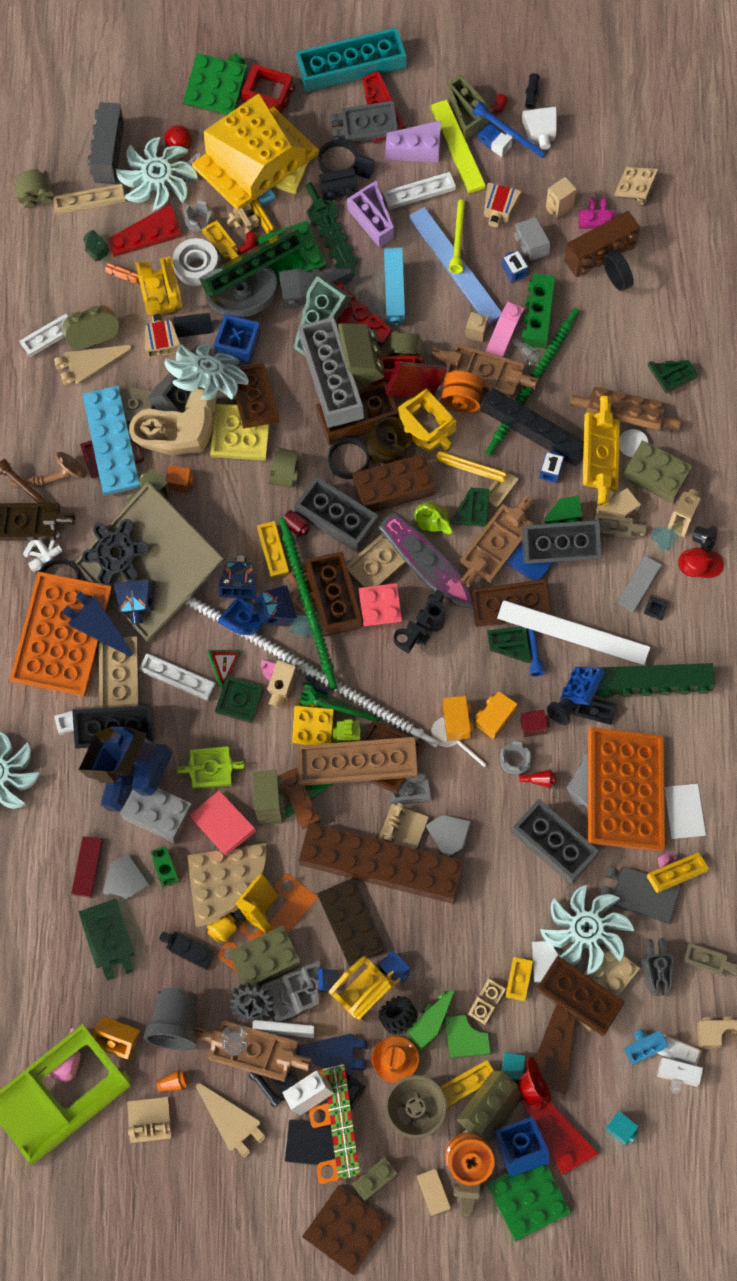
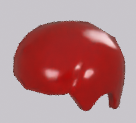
M172 126L164 134V140L168 147L180 146L187 150L191 147L192 137L189 130L184 126Z

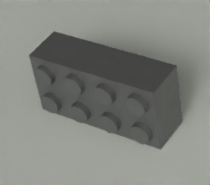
M99 102V107L95 110V120L97 121L96 124H93L94 140L90 141L92 153L88 156V166H90V175H93L94 183L116 184V169H118L124 118L121 104Z
M317 476L295 504L296 512L356 553H358L379 524V515Z
M599 520L521 525L522 553L525 564L602 558Z
M540 799L523 815L512 829V834L570 885L588 868L599 853L591 843Z

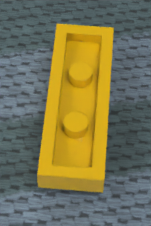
M275 521L257 525L271 579L288 575L289 570Z
M697 852L648 873L647 878L656 893H659L706 873L709 867L700 853Z
M488 1060L440 1086L446 1099V1107L453 1105L481 1087L490 1073L494 1072Z

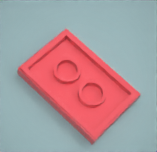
M220 791L216 792L189 815L193 822L225 856L256 832L248 820Z

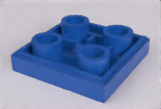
M575 667L571 671L567 685L562 690L560 700L568 698L573 704L590 705L605 671L602 668Z

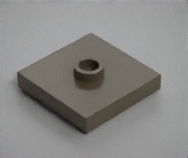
M120 386L119 390L127 424H130L132 418L141 410L153 409L154 405L148 399L152 393L151 391Z

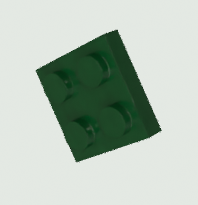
M226 676L215 713L253 723L264 686Z

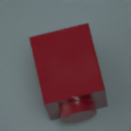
M544 710L521 713L520 722L523 737L547 733V729L550 727L549 716H545Z

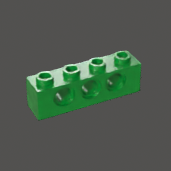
M533 273V280H529L528 291H531V296H527L526 307H529V312H525L524 323H527V328H523L522 339H525L524 346L546 349L555 276Z

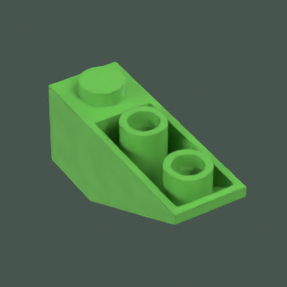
M453 990L449 992L444 991L437 998L439 1001L433 1006L429 1004L422 1010L423 1015L417 1019L416 1023H413L414 1026L412 1028H408L406 1033L421 1051L438 1037L454 996Z

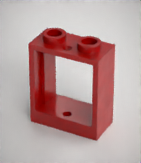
M253 64L241 92L242 102L245 103L259 94L254 92L259 79H266L284 85L279 99L260 94L269 109L274 107L282 114L284 107L287 108L289 104L290 93L293 94L295 89L293 75Z

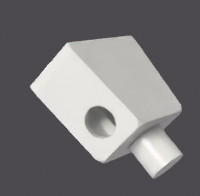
M556 107L527 110L522 113V124L529 141L534 144L539 143L542 150L549 149L551 147L550 142L556 138Z

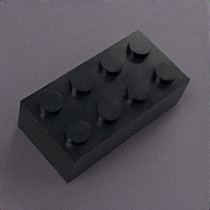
M153 703L75 707L72 709L75 749L89 748L94 735L109 727H129L147 733L145 738L155 742Z

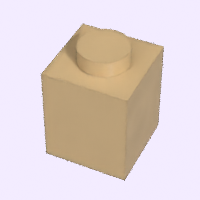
M471 312L466 325L465 338L483 342L488 327V316Z

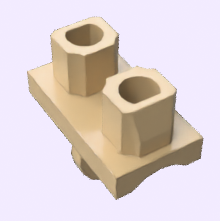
M250 203L244 208H234L233 212L229 213L230 218L227 221L229 227L240 229L242 226L245 233L252 232L253 228L259 226V219L255 214L249 217L246 216V214L252 212Z

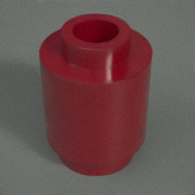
M289 510L283 518L286 520L285 522L290 531L298 537L301 535L305 536L310 530V522L298 512Z

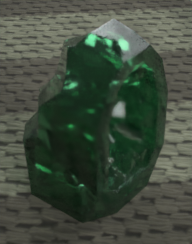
M90 230L85 234L83 239L86 244L85 251L96 262L106 257L109 253V248L97 232Z

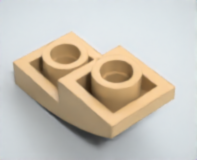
M488 978L468 1015L485 1025L507 988Z

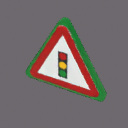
M208 650L207 654L220 687H223L226 676L231 675L241 654L240 650Z

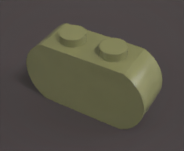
M104 305L93 306L89 310L76 312L67 317L62 325V332L68 345L76 350L112 339L119 330V323L114 312Z

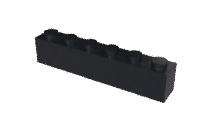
M492 387L480 411L548 451L559 453L561 456H564L565 461L576 467L584 454L583 440Z

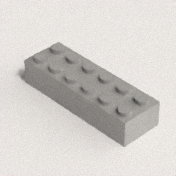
M334 317L298 326L302 347L328 428L364 419L362 402L353 375L346 366L342 342Z

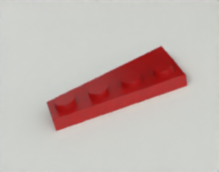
M379 71L362 77L367 105L393 101ZM395 106L397 129H406ZM386 137L373 139V142L377 143L386 139Z
M170 203L108 238L113 257L182 237V233Z
M338 283L337 286L351 295L352 299L336 322L339 324H366L371 330H375L378 336L377 344L383 347L391 335L392 329L377 315H373L368 310V307L361 304L351 292L345 290L341 283Z
M526 1099L521 1100L530 1117L533 1116L544 1142L562 1175L599 1155L551 1102L548 1104L543 1101L528 1103Z

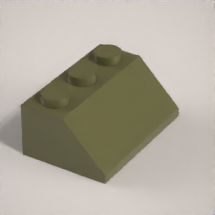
M339 324L338 327L347 369L364 386L384 378V364L380 359L381 350L377 345L378 336L375 330H371L366 324Z
M504 1071L491 1072L456 1120L469 1132L480 1135L489 1145L494 1138V1130L503 1126L522 1100L518 1085Z

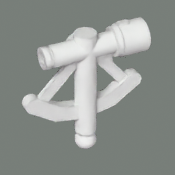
M58 531L56 538L60 536V533ZM32 540L28 543L23 555L26 558L30 555L38 557L28 563L34 573L40 570L43 564L54 559L60 552H63L59 545L53 549L55 540L50 541L49 548L46 547L43 540ZM37 545L41 553L33 552L32 550Z

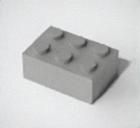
M157 788L156 792L151 796L140 795L132 790L120 814L124 820L175 844L189 815L193 811L191 803L160 788Z

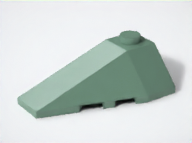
M316 276L307 291V300L302 311L303 316L300 326L334 317L336 322L346 309L352 296L338 286ZM298 329L293 348L305 356Z

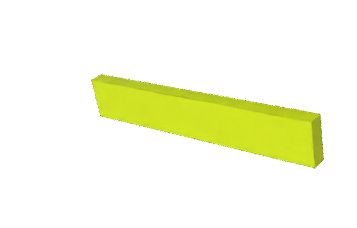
M444 100L432 104L431 111L436 121L441 120L440 131L468 193L485 189L486 185L448 101Z

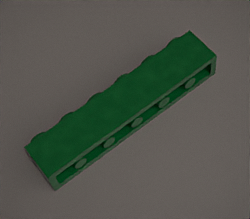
M289 228L199 277V280L206 294L214 296L305 246L299 229Z
M713 663L597 667L605 671L596 690L597 696L602 695L604 698H609L613 695L630 697L633 694L650 696L652 693L670 695L677 692L681 695L690 694L691 692L707 694L715 686Z

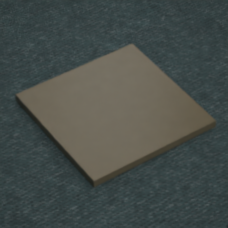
M148 481L108 524L107 529L110 532H115L118 530L122 520L130 519L134 525L131 532V540L133 542L144 541L149 545V552L146 555L137 556L133 562V566L138 572L136 580L151 579L155 581L153 610L142 613V624H131V614H124L120 611L114 583L127 581L123 574L116 573L108 586L113 588L109 603L147 642H150L219 568L226 558ZM96 538L88 546L87 549L96 548V546L98 545V538ZM120 548L113 550V557L117 558L120 555ZM81 554L73 564L89 582L98 583L97 578L101 571L100 565L96 562H84Z

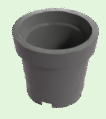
M164 988L161 992L158 991L151 1021L146 1026L143 1039L151 1045L165 1049H194L197 1039L195 1020L198 996L189 992V995L183 994L184 990L175 988Z

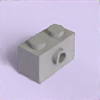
M536 217L516 224L514 237L517 242H520L523 254L527 255L530 261L550 254V242Z

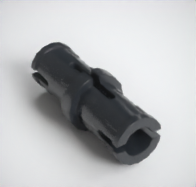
M536 73L529 75V83L525 91V108L530 110L536 108V99L539 95L540 75Z

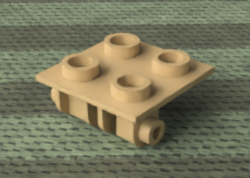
M626 167L614 196L636 198L637 203L643 205L647 202V196L653 188V182L656 181L658 169Z
M397 803V805L392 804L378 839L417 849L429 817L404 808L405 805Z
M168 1097L127 1102L130 1143L172 1139Z

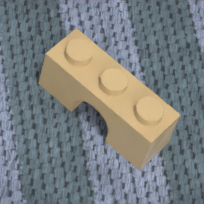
M714 1017L702 1018V1021H699L697 1024L699 1049L720 1048L724 1032H732L737 1036V1020H735V1017H723V1020H715Z

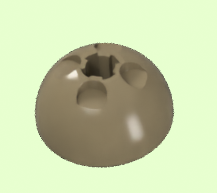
M408 1076L400 1079L390 1088L386 1096L385 1114L387 1120L395 1131L405 1137L423 1138L434 1133L440 1127L446 1115V1099L441 1088L434 1081L423 1076Z

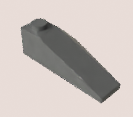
M293 269L279 272L284 308L293 309L306 304L307 291L316 276L336 286L338 283L345 285L352 281L351 269H329L327 272H320L319 269H313L312 272H303V269Z
M196 345L190 352L195 354L198 345ZM171 373L156 386L148 399L157 410L183 413L191 391L175 386L173 381L178 378Z

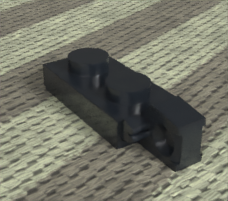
M163 931L159 937L160 941L168 944L166 949L170 950V953L204 970L207 969L215 953L214 950L180 933L174 932L172 936Z

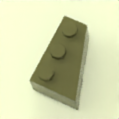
M461 74L447 84L449 99L467 141L481 131L486 124L492 123L485 117H477L472 113L479 101L483 102L486 105L485 107L488 108L487 110L492 114L493 110Z

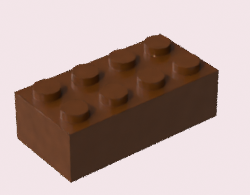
M628 210L568 242L564 261L575 277L585 275L594 267H600L604 264V255L614 250L623 253L626 250L634 249L637 245L640 225Z
M386 381L358 390L363 406L364 419L328 428L321 404H316V413L329 446L339 439L353 438L371 432L376 422L383 417L399 418V412L392 396L386 395L384 392L387 387Z
M424 454L352 473L353 485L359 503L372 512L435 495V485Z
M343 551L306 559L304 568L322 633L324 634L323 637L360 629L362 618Z

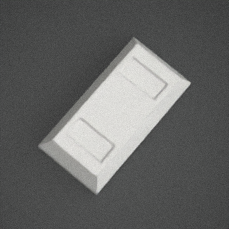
M664 1034L669 1047L657 1054L674 1061L697 1066L702 1049Z

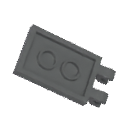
M394 101L343 108L341 114L330 115L332 127H337L342 123L344 125V129L332 130L333 140L345 139V141L350 143L386 137L387 133L398 130Z
M624 866L621 872L613 867H608L605 877L618 881L617 887L614 890L603 885L600 896L605 894L615 895L620 900L613 906L669 924L679 892V884L656 893L647 878L648 874Z

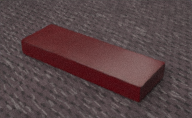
M82 836L72 895L92 898L102 839Z

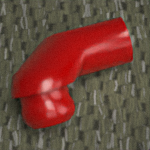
M497 95L495 104L490 106L493 114L502 112L507 104L506 95Z
M246 233L245 244L237 248L240 255L256 247V233Z

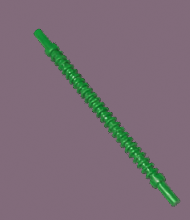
M574 308L567 320L561 324V328L558 329L556 336L553 337L551 344L548 345V348L545 350L546 352L543 353L544 357L540 358L541 361H538L539 365L535 366L536 369H533V373L530 376L539 378L538 381L541 380L540 377L543 376V373L546 371L545 369L548 368L551 360H553V356L556 355L555 352H558V348L561 347L560 344H563V340L566 339L565 336H568V332L573 328L572 324L580 313L579 309ZM523 386V389L520 390L521 394H518V398H515V401L525 405V402L528 401L527 397H530V393L533 392V388ZM500 423V427L497 428L498 431L494 432L493 439L485 451V454L488 456L492 455L499 442L503 441L507 431L510 430L503 423Z
M281 517L279 522L283 532L282 539L286 543L285 547L287 548L288 557H290L289 561L292 562L290 565L293 567V575L296 576L295 581H298L296 585L299 586L298 590L300 591L299 595L302 596V605H305L304 610H307L305 614L308 615L307 620H310L308 624L311 625V634L314 635V644H316V649H318L317 654H320V664H323L321 666L322 671L326 673L330 690H335L338 686L333 673L334 666L331 663V658H328L330 654L327 653L328 648H325L327 644L324 643L325 638H322L324 634L321 633L322 629L320 628L321 624L318 623V614H316V609H314L315 605L312 604L314 601L311 599L312 595L309 594L311 591L308 589V581L305 580L306 575H303L305 571L302 570V561H300V556H297L299 552L296 551L294 535L290 532L285 522L286 520Z

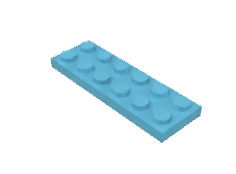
M119 386L82 393L104 496L140 488Z

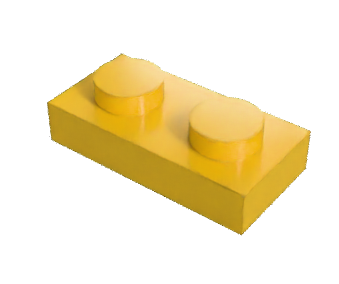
M513 957L505 998L525 1002L533 961Z

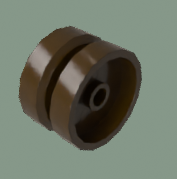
M391 416L381 418L376 422L367 438L366 448L368 454L378 463L388 464L401 460L412 442V434L404 431L405 426L399 418Z

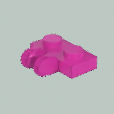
M590 197L589 209L579 210V229H594L615 218V210H605V198L600 200V210H594L595 200L594 197Z

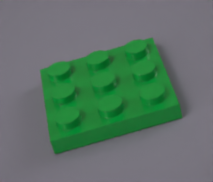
M197 53L183 104L228 115L237 107L248 68L247 65Z
M308 220L257 237L260 245L289 228L299 229L305 246L268 266L275 273L278 285L280 284L279 272L303 269V272H312L313 269L322 270L327 268Z
M547 1164L513 1177L506 1173L486 1183L514 1241L571 1214Z

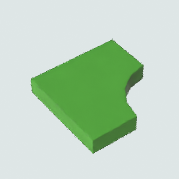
M465 1015L445 1017L449 1059L490 1055L488 1033L474 1030L468 1024Z

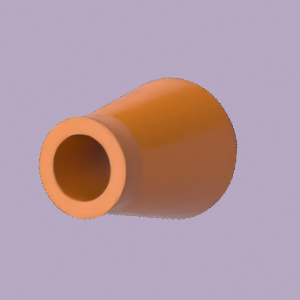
M177 1070L157 1080L156 1084L159 1092L184 1090V1087H188V1079L184 1070Z

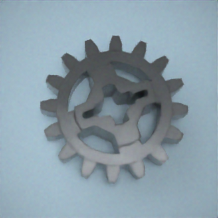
M247 981L246 986L240 983L238 989L234 988L230 996V1008L233 1009V1015L239 1014V1020L246 1018V1023L250 1019L253 1021L257 1019L264 1021L265 1016L269 1017L271 1011H273L274 996H270L271 990L265 991V985L258 987V982L251 985Z

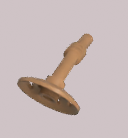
M59 451L55 457L62 467L61 471L44 477L42 475L40 477L32 476L22 480L29 486L35 487L36 485L39 487V485L44 486V484L70 475L84 479L87 473L76 459ZM10 480L11 488L19 487L15 482Z

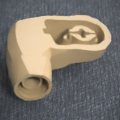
M204 389L191 391L183 413L150 408L141 410L132 418L129 433L133 441L138 445L160 453L180 455L203 452L213 430L217 396L211 400H201Z

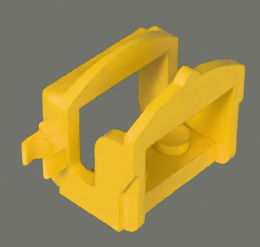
M170 256L160 257L161 269L152 271L149 262H135L148 316L171 314L182 308L180 292ZM163 278H164V280H165V285H166V289H167V293H168L169 303H168V299H167V295H166V290H165ZM143 282H145V284H146V289H147V293H148V297H149V298H147V296H146V291H145V287H144V283H143Z
M427 388L416 397L407 400L399 406L398 411L400 420L405 426L404 431L412 434L413 443L427 452H431L438 447H441L444 451L451 448V442L448 439L456 432L457 421ZM424 409L428 413H432L440 425L431 433L414 417Z
M364 955L343 974L329 990V993L356 1020L359 1019L363 1022L362 1017L389 989L393 991L401 979L398 978L396 981H393L391 979V976L394 974L393 971L387 976L383 975ZM365 963L368 967L339 996L336 991Z

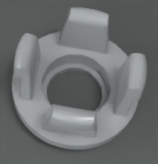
M199 200L198 205L192 207L187 205L185 207V224L190 230L202 232L204 227L214 222L213 212L208 208L207 202ZM197 215H202L206 218V222L199 224V222L193 219Z
M514 740L501 750L499 755L500 765L509 774H522L530 767L531 752L523 745L522 741ZM516 753L521 756L522 763L519 766L509 764L508 757L511 754Z

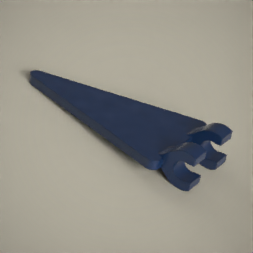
M80 591L76 596V600L84 605V607L77 614L68 605L63 610V614L70 619L69 625L131 657L133 655L131 649L95 597L89 599Z
M347 1034L299 1045L296 1055L312 1058L313 1065L324 1068L344 1064L345 1073L351 1075L353 1069L366 1070V1061L364 1059L353 1060L354 1049L367 1050L366 1039H354L353 1034Z

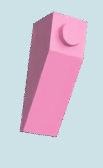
M507 301L485 352L504 357L523 320L524 308Z

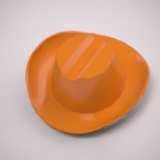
M399 1036L384 1038L377 1043L373 1050V1068L377 1075L386 1082L396 1083L402 1078L412 1076L418 1067V1051L414 1044L406 1038Z

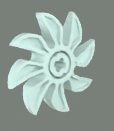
M161 137L153 138L146 144L144 156L147 160L139 156L131 145L128 147L126 152L127 163L134 171L116 169V175L123 184L129 187L139 186L125 195V199L136 203L149 200L152 191L157 192L153 212L160 210L168 204L169 192L167 188L174 192L179 200L184 203L187 198V187L181 178L198 179L195 169L190 164L184 161L175 162L188 153L187 149L180 146H170L165 148L162 157H157Z
M181 344L176 352V360L165 359L167 370L178 378L173 381V384L186 391H197L198 387L204 388L201 400L216 398L218 390L233 400L238 390L237 383L248 385L246 374L234 366L239 364L240 360L226 353H217L215 357L209 356L212 345H200L194 354Z
M0 732V803L7 808L16 809L26 804L13 795L7 787L12 785L20 791L26 790L37 782L40 773H14L26 769L29 765L31 748L26 743L16 755L10 758L13 753L12 744L9 738Z
M587 885L578 888L571 897V909L576 916H570L555 898L551 903V916L555 924L569 929L540 930L545 941L554 947L562 948L570 942H574L560 956L571 965L579 963L582 958V951L589 949L590 956L587 976L596 973L603 965L604 953L598 946L599 944H603L620 963L623 959L624 946L620 937L617 934L605 931H634V928L629 919L619 913H611L605 918H600L605 911L620 900L615 895L605 894L596 897L592 903V910L589 912L585 911ZM586 928H590L588 933L584 932Z

